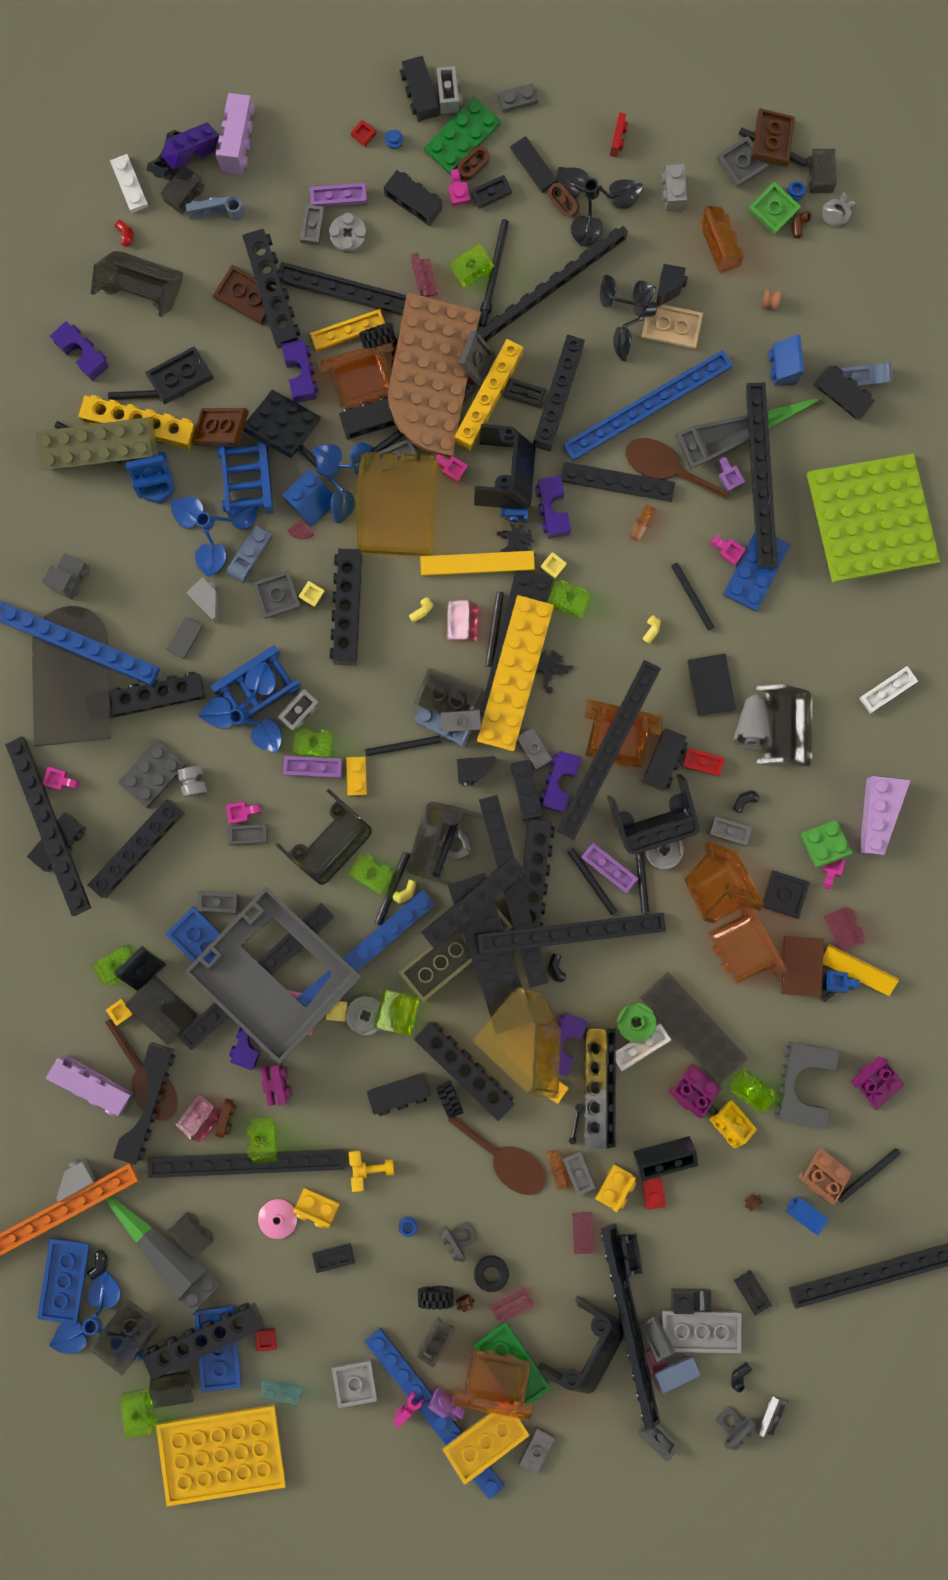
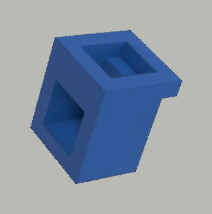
M501 508V517L509 519V522L523 520V523H527L528 508L524 510Z

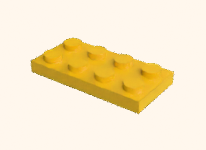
M506 1400L444 1446L442 1450L462 1483L466 1485L530 1435L510 1403Z

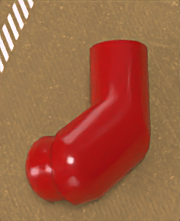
M119 219L115 223V228L122 232L120 243L124 247H129L130 243H133L134 232Z

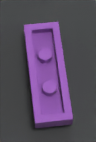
M365 183L310 187L311 205L332 207L367 204Z
M284 755L283 775L341 778L342 758Z
M594 843L581 856V859L625 894L638 879Z

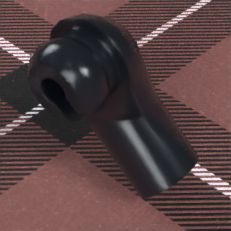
M553 953L548 966V972L554 981L563 982L566 979V974L559 967L562 956Z
M98 1250L94 1255L96 1258L95 1266L87 1272L91 1280L103 1273L108 1267V1256L104 1250Z

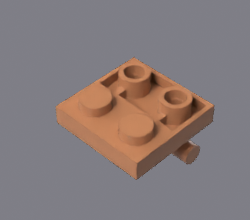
M820 1148L817 1150L806 1172H801L798 1178L808 1185V1189L814 1194L820 1195L833 1205L840 1197L852 1172L824 1149Z

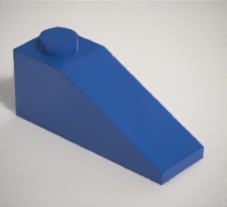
M799 1196L792 1198L787 1204L788 1209L786 1212L817 1236L829 1221L826 1216Z

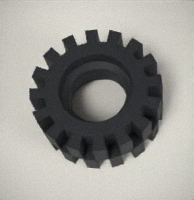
M391 323L370 327L359 333L364 349L381 346L396 339Z
M449 1080L436 1086L437 1093L448 1118L451 1119L463 1114L462 1106L451 1081Z
M426 1286L418 1289V1307L422 1309L442 1310V1308L448 1309L454 1306V1289L451 1287Z

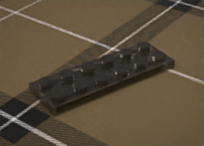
M668 971L639 997L719 1085L748 1059Z

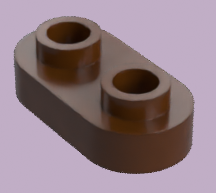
M481 146L474 148L459 162L457 169L461 179H472L488 164L489 152L486 148ZM482 157L483 160L479 161L477 158Z
M554 183L550 186L548 196L564 216H575L579 212L580 205L574 195L562 183ZM559 190L562 192L561 196L557 194ZM573 204V209L570 211L569 205Z
M226 1098L216 1130L217 1137L224 1138L225 1135L230 1133L232 1124L229 1123L231 1116H234L237 1107L233 1099Z

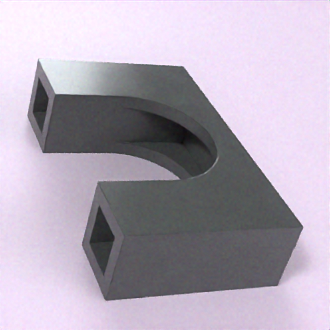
M789 1041V1045H786L784 1051L786 1063L781 1068L783 1080L782 1084L778 1086L779 1104L776 1103L774 1109L776 1119L826 1129L829 1109L802 1103L795 1094L794 1082L797 1075L809 1067L836 1071L839 1051Z

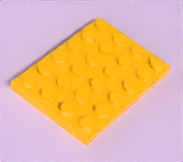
M275 1404L156 1424L166 1506L286 1487Z

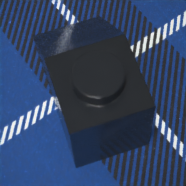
M663 264L656 299L657 307L680 295L682 287H686L688 276H684L685 267Z
M495 756L457 759L458 784L462 783L463 787L474 786V782H478L495 763Z

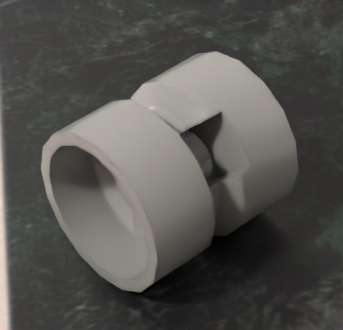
M193 766L177 771L179 781L183 783L181 786L183 798L207 793L206 783L202 781L204 777L202 766Z

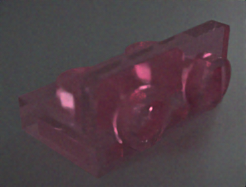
M418 253L411 254V264L419 295L424 297L437 295L438 289L430 259H420Z
M469 600L448 602V640L476 641V636L478 635L477 617L479 614L476 603Z
M843 907L823 916L838 949L844 951L865 942V933L860 926L858 927L855 921L857 917L853 909Z
M199 1094L176 1123V1126L189 1139L200 1142L208 1135L211 1127L219 1121L222 1109L216 1107L204 1095Z

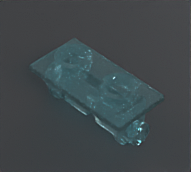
M264 1379L259 1398L297 1407L302 1388Z

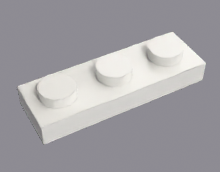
M125 154L110 160L131 213L149 207L128 155Z
M906 666L859 699L870 714L917 683L918 680L909 667Z
M661 1023L657 1025L655 1033L646 1042L641 1044L630 1042L616 1051V1063L622 1072L671 1042Z

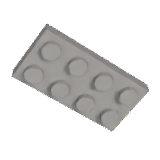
M662 1309V1327L675 1352L741 1353L742 1313L740 1311H699L694 1314H674L672 1310Z

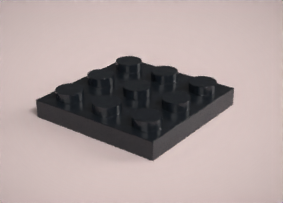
M272 389L246 421L243 431L292 458L320 422L321 417Z

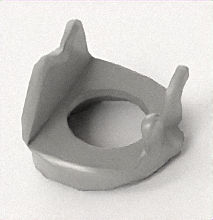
M844 192L840 199H831L823 206L822 217L831 227L843 226L852 215L850 207L854 206L856 202L850 201L847 203V197ZM834 205L842 206L845 209V215L843 216V212L837 210Z
M457 828L454 837L461 839L463 843L462 849L459 852H452L449 849L446 858L449 856L453 859H460L471 852L472 843L467 833ZM446 835L443 837L442 842L439 841V845L441 847L443 846Z

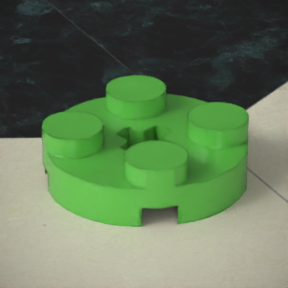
M644 1004L628 1005L618 1015V1029L623 1038L629 1042L644 1043L656 1031L657 1026L654 1013ZM641 1019L640 1023L642 1025L634 1028L632 1021Z

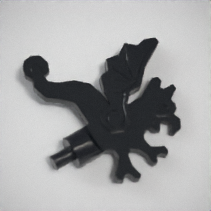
M514 522L513 524L510 523L512 531H497V535L509 540L508 546L500 552H511L515 544L516 551H530L526 544L531 546L530 542H534L531 530H527V534L526 532L521 533L520 530L524 528V525L521 526L520 524L519 528L515 529L516 522Z
M546 650L541 652L542 658H539L535 673L543 671L546 676L543 686L549 694L553 692V688L551 686L548 687V683L553 676L552 672L561 676L563 673L568 674V671L573 668V666L561 664L553 665L554 663L563 662L561 660L563 656H559L555 650L551 651L553 655L550 654V657L545 656Z

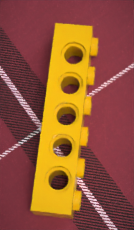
M506 339L454 436L455 444L470 452L472 451L480 436L481 424L487 423L523 356L522 346Z
M84 395L78 416L83 423L90 425L153 417L154 424L161 423L159 428L154 429L156 442L187 450L192 449L193 443L191 441L196 426L193 421L186 418L179 420L170 414H156L151 409H145L144 411L138 409L135 405H120L118 401L111 399L105 401L96 395H91V397ZM101 409H106L103 415H98ZM123 413L124 417L120 420H117L116 417L119 414ZM173 428H179L177 433H170Z

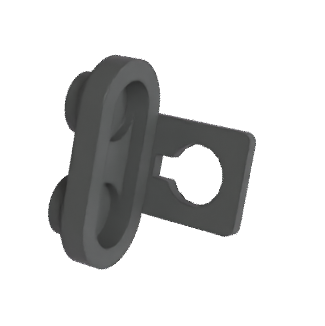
M465 1222L453 1231H450L447 1225L442 1227V1233L439 1234V1237L444 1245L448 1243L452 1246V1250L449 1253L455 1262L467 1260L462 1248L477 1239V1235L469 1222ZM466 1229L470 1232L468 1240H457L461 1230Z
M730 1406L716 1418V1421L729 1434L724 1441V1446L727 1449L738 1450L743 1444L742 1439L746 1435L752 1436L757 1431L756 1420L752 1416L743 1421ZM730 1414L735 1417L736 1426L734 1428L724 1423L726 1415Z

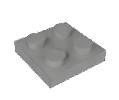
M371 1359L332 1366L338 1408L376 1402L378 1400Z

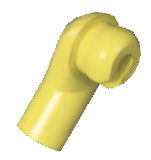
M430 598L422 599L420 603L423 607L409 614L413 623L425 617L433 608V602L430 601Z
M654 615L647 621L651 628L642 638L648 644L652 642L660 629L661 621Z
M408 880L406 889L401 892H395L393 900L398 904L411 900L418 882Z

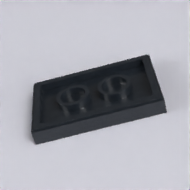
M195 346L145 372L164 405L214 379Z
M726 654L687 660L697 716L735 710L736 706Z

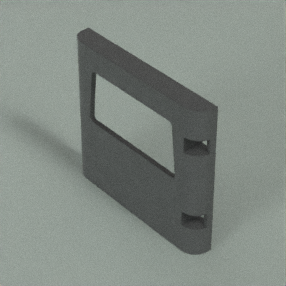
M267 887L252 900L184 972L279 1065L361 978L347 962ZM255 907L259 912L250 919L246 914ZM272 919H276L332 973L307 1007H304L242 947L249 938ZM213 951L217 956L208 963L204 958Z

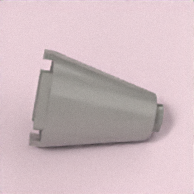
M752 695L746 699L733 737V744L735 746L738 743L742 749L761 750L762 746L767 745V749L772 745L766 703L761 696Z

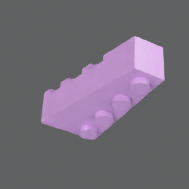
M228 93L224 116L227 120L222 121V136H219V150H216V158L221 173L243 175L244 168H247L248 157L246 156V151L250 150V139H248L249 133H252L253 129L251 115L255 114V104L252 103L250 95Z
M877 776L866 778L859 854L875 856L885 854L911 780Z
M69 1055L58 1057L45 1078L72 1092L74 1095L88 1100L90 1104L105 1109L107 1114L114 1117L124 1112L133 1096V1092Z

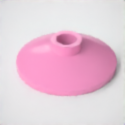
M273 1199L267 1202L261 1208L258 1216L261 1231L273 1239H282L289 1236L297 1225L296 1213L293 1212L295 1209L293 1205L283 1199ZM279 1217L281 1221L276 1224L273 1219Z

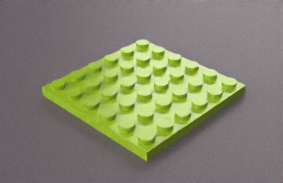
M914 454L813 470L807 473L832 583L933 565L940 562Z

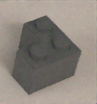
M64 553L57 568L52 565L50 566L42 583L52 591L72 600L74 596L78 595L82 580H85L88 576L89 566L85 562Z

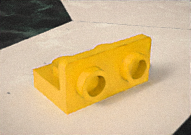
M732 1099L727 1101L720 1111L709 1119L734 1149L746 1144L757 1130Z
M613 1164L595 1199L617 1213L619 1209L622 1210L627 1202L625 1197L628 1192L634 1190L637 1183L635 1181L636 1177Z
M304 1187L293 1212L296 1213V1217L305 1221L307 1219L312 1220L315 1226L325 1229V1227H330L340 1203Z

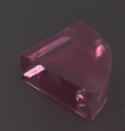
M302 519L287 530L291 536L297 539H307L314 536V533Z

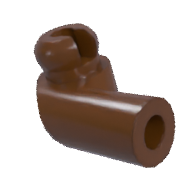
M809 211L801 212L793 219L794 238H801L803 236L802 227L812 218Z

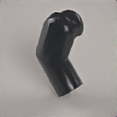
M753 790L741 793L736 800L733 810L742 813L746 803L758 802L759 795Z
M747 1362L732 1372L731 1386L738 1393L745 1389L743 1385L744 1376L752 1371Z

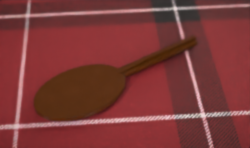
M638 438L627 445V460L640 474L656 479H668L676 474L726 499L729 492L679 468L677 456L665 444L650 438Z
M110 1019L105 1023L136 1071L132 1078V1092L137 1104L144 1111L148 1099L146 1070L140 1064L118 1027ZM168 1080L167 1085L163 1084L161 1092L164 1093L161 1104L157 1103L155 1111H158L156 1120H167L176 1112L177 1095L170 1080Z
M457 1117L448 1120L494 1156V1170L499 1179L508 1188L525 1195L536 1194L542 1190L545 1184V1175L542 1167L532 1155L516 1147H504L498 1150Z

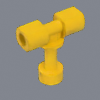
M361 1150L349 1151V1162L353 1170V1177H351L352 1192L364 1191L363 1178H367V1174L386 1172V1176L394 1175L393 1159L385 1160V1164L366 1166V1162H362Z

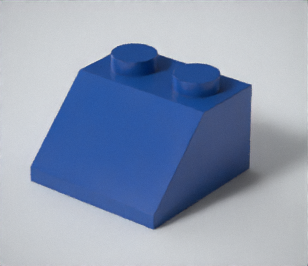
M800 335L778 341L769 350L768 359L769 362H772L770 379L773 380L774 386L795 385L802 376L804 367Z
M310 468L283 494L284 500L311 527L331 508V498L333 496V493Z

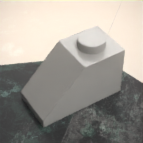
M202 577L186 594L216 623L218 621L219 594L215 590L217 586L210 579L206 581Z
M77 1159L69 1164L70 1168L64 1171L56 1198L58 1202L97 1180L87 1159L82 1162L80 1159Z

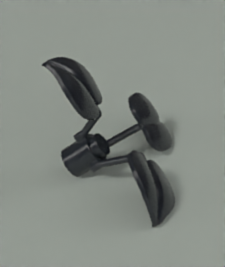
M559 167L557 172V182L564 184L574 197H577L581 191L585 192V196L588 199V217L579 216L571 225L572 236L580 246L594 243L601 235V220L599 218H592V200L599 196L600 191L609 199L613 198V204L616 207L626 209L635 204L643 188L642 183L634 180H618L610 185L609 194L601 185L599 186L596 179H588L587 173L580 168Z
M604 275L600 286V301L602 305L610 307L612 301L635 305L634 313L639 317L625 323L623 327H617L614 333L613 345L615 352L622 361L626 362L632 341L631 333L627 327L639 321H644V317H654L656 315V303L651 301L656 286L640 280L634 287V301L625 300L614 296L617 290L615 280L610 275Z

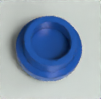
M398 130L388 131L385 135L386 145L391 149L399 148L403 143L402 133Z
M795 181L788 186L787 194L794 200H801L805 196L806 188L802 182Z
M410 1216L402 1218L399 1222L400 1233L406 1237L416 1234L418 1230L416 1219Z

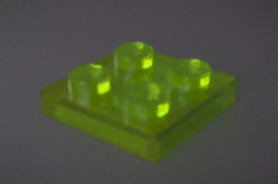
M383 989L373 1027L410 1036L420 999L415 996Z

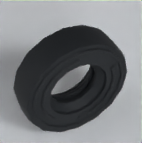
M486 1256L476 1264L474 1279L482 1290L497 1292L507 1284L509 1269L501 1258ZM486 1268H497L499 1277L495 1281L486 1280L484 1277Z

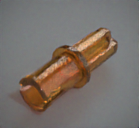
M645 504L639 518H636V524L630 534L631 539L635 541L641 539L646 527L650 526L649 522L656 511L655 507Z
M558 1150L549 1151L547 1156L552 1168L550 1172L554 1175L557 1189L562 1190L570 1187L564 1171L566 1167L562 1165Z

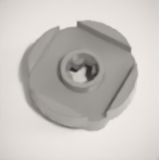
M345 213L337 217L329 228L331 243L340 252L350 251L353 253L360 250L365 244V225L360 218L353 216L351 213ZM350 230L352 236L344 237V232Z
M679 840L665 845L666 848H669L666 856L659 853V849L662 846L645 851L646 859L651 866L658 869H670L679 863L684 853L682 841Z
M361 996L353 1000L346 1013V1021L350 1029L361 1035L374 1034L381 1028L385 1019V1010L382 1004L374 997ZM363 1010L371 1013L368 1021L360 1018Z

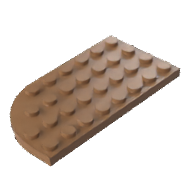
M408 292L388 388L389 409L397 428L412 441V444L427 452L451 458L456 441L454 436L458 431L468 374L458 363L470 332L477 331L480 311Z

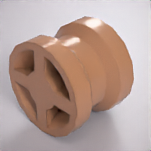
M765 289L761 307H771L772 310H777L781 291L771 292L769 289Z

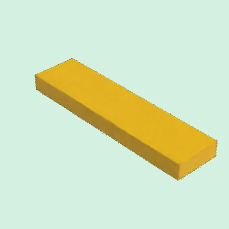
M378 309L311 332L310 336L316 352L360 338L359 333L361 331L385 324L381 310Z
M829 944L823 952L824 965L838 972L848 973V977L858 979L861 983L887 996H890L899 982V978Z

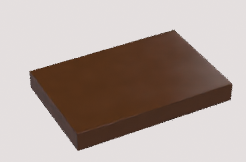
M759 108L752 159L787 167L790 160L795 117Z
M231 265L213 294V298L262 325L267 315L255 277ZM271 286L268 288V291H270V292H273V291L276 290V289L272 288Z
M202 408L191 443L194 445L239 446L249 411L246 408Z
M784 936L781 994L821 997L823 938Z

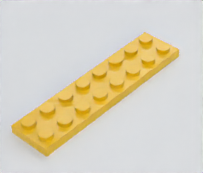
M517 595L478 735V743L514 752L554 605Z

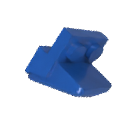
M159 452V456L137 458L135 461L126 462V469L133 481V488L139 499L144 498L147 501L161 504L175 491L173 474L165 452Z

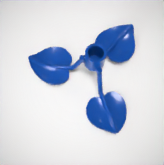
M364 442L354 445L350 452L351 464H338L342 459V452L337 445L324 444L312 449L316 458L318 474L327 477V481L332 482L340 490V492H335L331 498V512L337 524L344 521L352 513L355 500L353 494L349 491L344 492V488L333 478L338 476L339 468L353 467L355 474L362 475L366 473L373 463L374 451L372 450V445Z
M195 497L171 499L170 501L173 516L178 524L184 528H193L197 524L204 530L210 542V545H201L195 554L196 563L206 576H212L219 572L227 558L225 548L220 544L214 545L209 534V530L214 527L215 520L227 522L232 520L234 527L247 529L255 522L259 507L232 509L233 518L216 517L215 515L211 517L208 513L203 512L204 508L201 501ZM237 499V500H234V501L250 500V499Z
M261 662L250 668L245 676L246 687L254 690V692L241 706L231 710V703L227 699L215 697L206 704L199 713V716L210 725L218 728H227L232 724H239L241 722H244V724H256L257 726L251 731V738L254 744L263 750L276 753L279 751L282 743V733L279 725L270 718L264 719L261 723L255 720H248L249 713L245 708L257 692L261 695H268L275 689L276 678L268 663Z
M109 1272L99 1275L89 1288V1304L93 1307L99 1306L97 1312L93 1314V1318L84 1321L83 1325L79 1321L76 1325L61 1323L49 1344L52 1349L67 1354L77 1353L87 1344V1338L84 1333L86 1335L99 1333L116 1337L112 1341L110 1348L113 1357L117 1360L128 1362L142 1359L144 1344L140 1333L136 1329L128 1326L123 1327L119 1335L102 1329L103 1324L98 1315L103 1307H114L119 1302L121 1296L120 1287Z

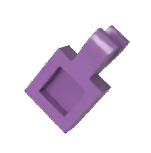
M725 456L716 462L722 471L718 476L727 492L744 484L745 481L737 466L731 468Z
M440 1388L434 1391L428 1408L440 1417L445 1418L449 1416L452 1420L457 1421L458 1417L462 1419L465 1413L463 1408L452 1405L454 1399Z

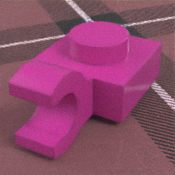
M458 169L451 170L453 185H449L448 190L452 206L470 203L467 183H461Z
M437 454L434 459L435 465L444 468L442 474L459 483L468 468L467 464L451 456L450 460H447L440 454Z
M717 535L710 543L713 547L722 550L719 556L733 566L746 550L731 538L728 542H725Z
M47 767L43 785L62 791L64 785L78 789L80 782L68 779V772Z
M243 801L226 805L229 824L249 821L248 815L262 813L261 805L259 804L247 807L246 802Z
M846 858L823 866L822 872L827 874L823 885L824 888L831 890L834 877L841 878Z
M415 1391L409 1395L407 1404L405 1406L401 1405L394 1413L396 1417L393 1424L397 1428L423 1404V1399L419 1402L413 1401L416 1395Z

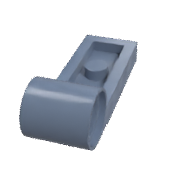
M237 196L211 197L208 200H195L190 204H185L190 220L227 212L232 220H239L244 215L242 202ZM233 206H238L236 210H231Z
M891 362L840 368L843 371L842 375L847 379L851 377L858 385L892 382Z
M255 526L231 561L226 573L244 583L248 579L253 565L272 539V534Z
M423 704L414 719L415 723L449 739L463 748L473 730L442 732L441 713Z

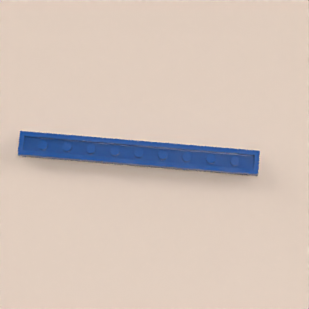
M722 350L565 442L563 447L573 462L731 369L733 365Z
M0 601V623L150 686L153 685L160 672V668Z
M422 890L347 954L343 960L358 972L429 911L435 903ZM330 971L326 972L296 999L304 1007H307L332 973Z
M381 1328L365 1340L366 1345L404 1393L409 1397L415 1391L416 1395L413 1401L419 1402L421 1399L424 1400L418 1410L445 1445L463 1433L456 1422L449 1416L442 1418L428 1408L433 1393ZM490 1466L473 1478L489 1500L505 1487V1484Z

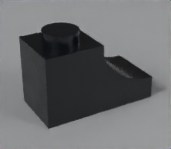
M671 1288L672 1312L674 1314H694L699 1311H711V1290Z

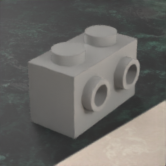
M455 66L437 67L440 113H458L459 105H462V94L458 93L457 88L460 87V76L456 75Z
M685 164L666 165L664 173H661V184H664L662 202H665V211L684 210L687 201Z
M302 689L276 718L290 731H293V729L298 730L304 723V717L306 715L310 716L317 709L315 705L318 701L305 689Z

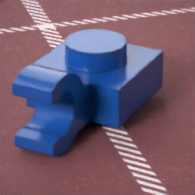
M831 970L826 972L827 991L846 993L848 990L860 988V980L848 979V973Z

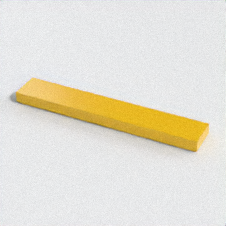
M534 551L420 556L421 576L535 571Z

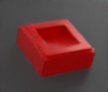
M361 120L350 134L352 138L366 147L377 132L364 120Z
M275 1328L261 1329L255 1332L256 1351L277 1349Z

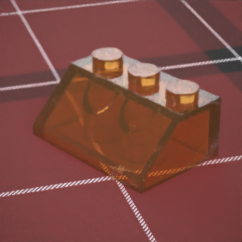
M708 205L704 208L700 226L718 272L722 273L739 267L744 258V253L736 242L737 235L731 229L729 215L725 214L722 207Z

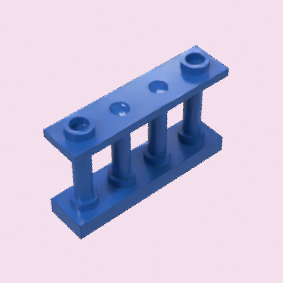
M258 440V443L252 446L217 447L218 457L222 459L225 500H222L223 512H226L229 518H233L232 509L261 506V508L265 509L266 514H273L268 445ZM256 453L260 457V461H257V463L228 466L227 456ZM261 472V478L258 481L230 484V473ZM257 488L263 491V496H260L259 499L231 501L230 491Z
M273 645L210 687L216 695H224L231 703L232 709H234L239 704L229 691L230 687L235 683L239 684L249 698L253 691L245 685L247 672L254 665L261 662L272 664L286 687L277 693L274 689L269 694L270 697L262 703L259 702L255 695L250 701L254 708L248 711L249 716L247 719L251 720L250 718L287 694L293 695L298 692V687L301 684L298 679L294 682L291 681L278 661V656L281 653ZM241 722V723L235 724V725H236L237 727L240 726V725H241V727H243V726H245V725H247V724H244V722Z

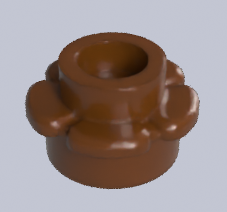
M750 1195L745 1200L747 1203L745 1208H748L751 1212L763 1203L760 1195Z
M465 1294L456 1300L457 1309L467 1312L473 1308L475 1300L471 1298L470 1294Z

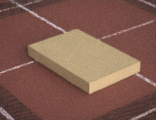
M661 305L657 307L654 317H645L641 339L695 351L703 313Z

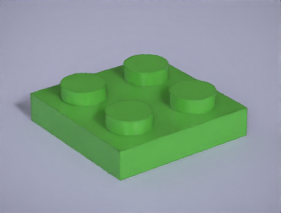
M774 181L749 206L748 211L775 235L800 210L801 206Z
M837 820L800 834L816 869L850 857L853 854Z

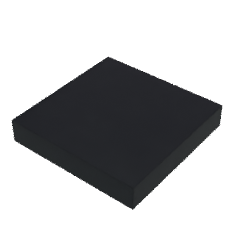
M772 870L761 907L799 919L810 882Z
M141 946L114 974L135 990L140 991L166 966V963L147 948Z

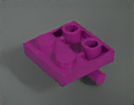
M880 1056L870 1065H865L859 1071L860 1073L851 1081L852 1085L859 1089L875 1110L879 1109L905 1085L889 1062Z
M283 1063L272 1065L270 1067L272 1079L270 1078L268 1066L260 1067L263 1079L261 1081L263 1093H266L268 1106L276 1105L273 1091L276 1093L278 1106L286 1105L290 1101V1097L293 1096L291 1086H287L286 1082L288 1077L287 1067L283 1066Z
M691 1063L675 1087H671L668 1093L685 1110H690L701 1119L705 1116L722 1088Z

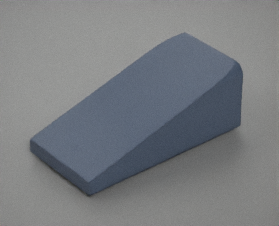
M685 1356L655 1373L662 1393L700 1376L694 1358L690 1356Z

